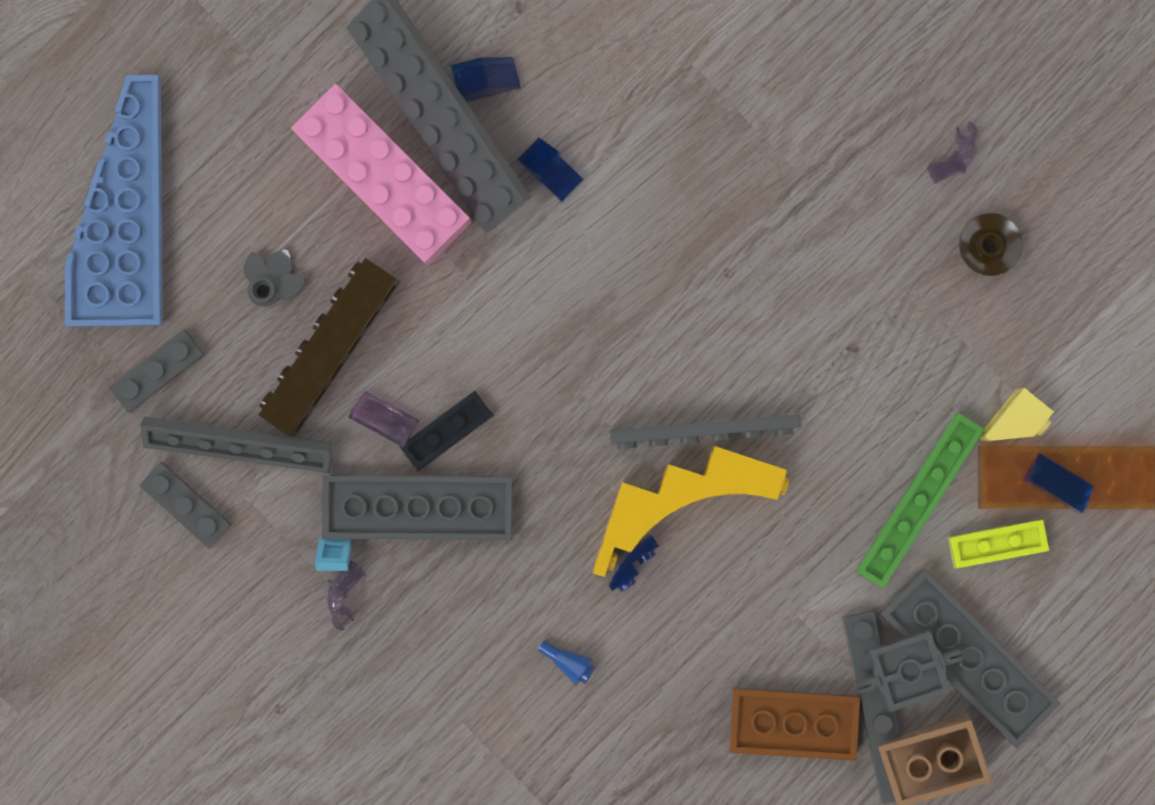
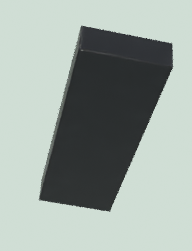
M473 391L399 447L417 472H419L494 415L477 392Z

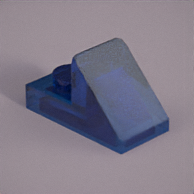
M540 137L517 159L561 203L584 181L561 158V153Z

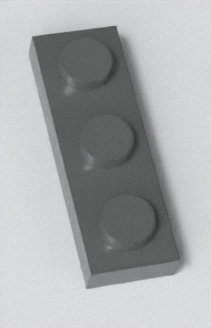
M182 330L112 384L109 389L126 411L132 412L205 356V354L188 332Z
M160 462L139 485L209 549L232 526L224 516L164 462Z

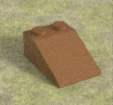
M969 713L937 721L878 745L897 805H912L992 782Z

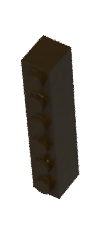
M366 258L362 263L357 261L348 274V277L351 279L344 289L340 287L335 292L330 301L333 306L327 315L322 313L313 325L312 329L315 332L310 340L305 339L302 341L295 352V355L298 357L291 367L287 365L277 378L280 384L274 393L269 391L259 405L262 410L258 416L289 437L297 435L400 283L395 277Z

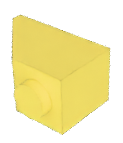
M1026 388L1015 389L985 426V430L979 439L981 441L1034 437L1036 434L1039 436L1051 424L1049 418L1054 411Z

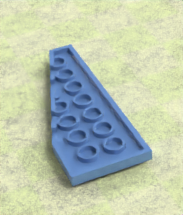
M126 75L115 109L116 115L111 131L107 133L105 139L106 146L102 158L98 161L84 203L86 207L80 225H77L74 234L76 238L71 253H68L65 262L66 327L163 326L161 77L159 75Z

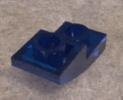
M651 534L641 540L632 552H628L619 563L608 583L612 591L619 588L620 592L634 585L637 582L634 577L639 575L633 563L638 560L642 564L656 555L654 549L659 547Z

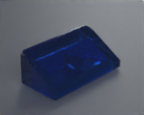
M1038 453L1023 478V481L1074 512L1081 514L1085 511L1094 485L1041 453Z

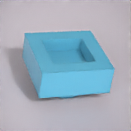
M319 538L315 559L316 571H348L351 540Z

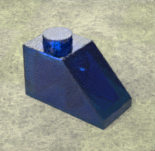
M480 57L450 65L455 85L466 102L521 89L513 57Z

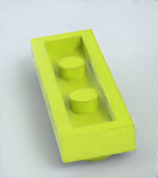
M1042 519L948 537L953 568L956 569L1049 551L1044 521Z

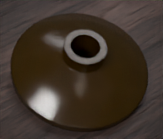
M996 213L982 214L970 220L963 228L959 238V251L964 263L974 272L984 276H996L1009 271L1018 262L1022 253L1023 243L1019 229L1009 218ZM986 240L990 241L993 245L990 252L983 248V243Z

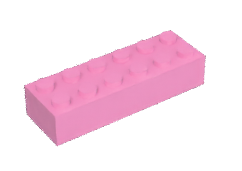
M334 84L291 127L295 134L427 266L472 224L470 218L337 84Z

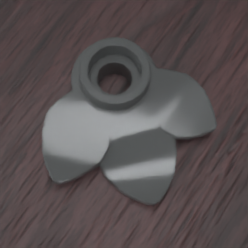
M288 250L277 251L266 260L258 254L251 252L246 259L244 274L250 282L248 296L254 304L267 307L274 304L277 299H291L304 287L306 279L300 275L291 274L292 259ZM262 286H268L270 289L266 297H261L259 294Z

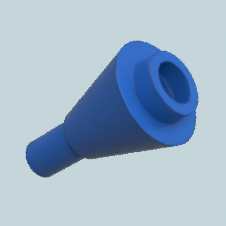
M545 640L538 649L540 653L555 661L554 663L575 686L580 682L586 684L595 669L591 666L593 659L569 651H561Z

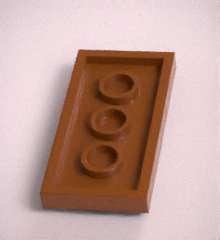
M732 687L729 752L856 761L860 697L858 695Z

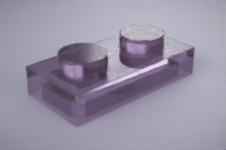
M364 391L351 409L348 417L403 448L420 422L419 419L367 391Z

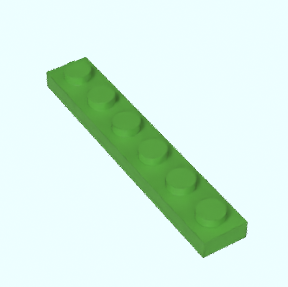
M958 412L954 414L858 564L855 572L884 589L985 429Z

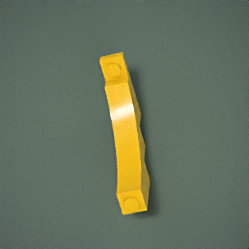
M712 446L703 475L667 464L658 493L622 482L592 570L593 574L605 577L607 570L613 572L618 558V554L613 552L615 547L632 552L641 538L654 525L667 515L690 503L727 494H748L778 500L779 495H785L790 478L786 477L787 470Z

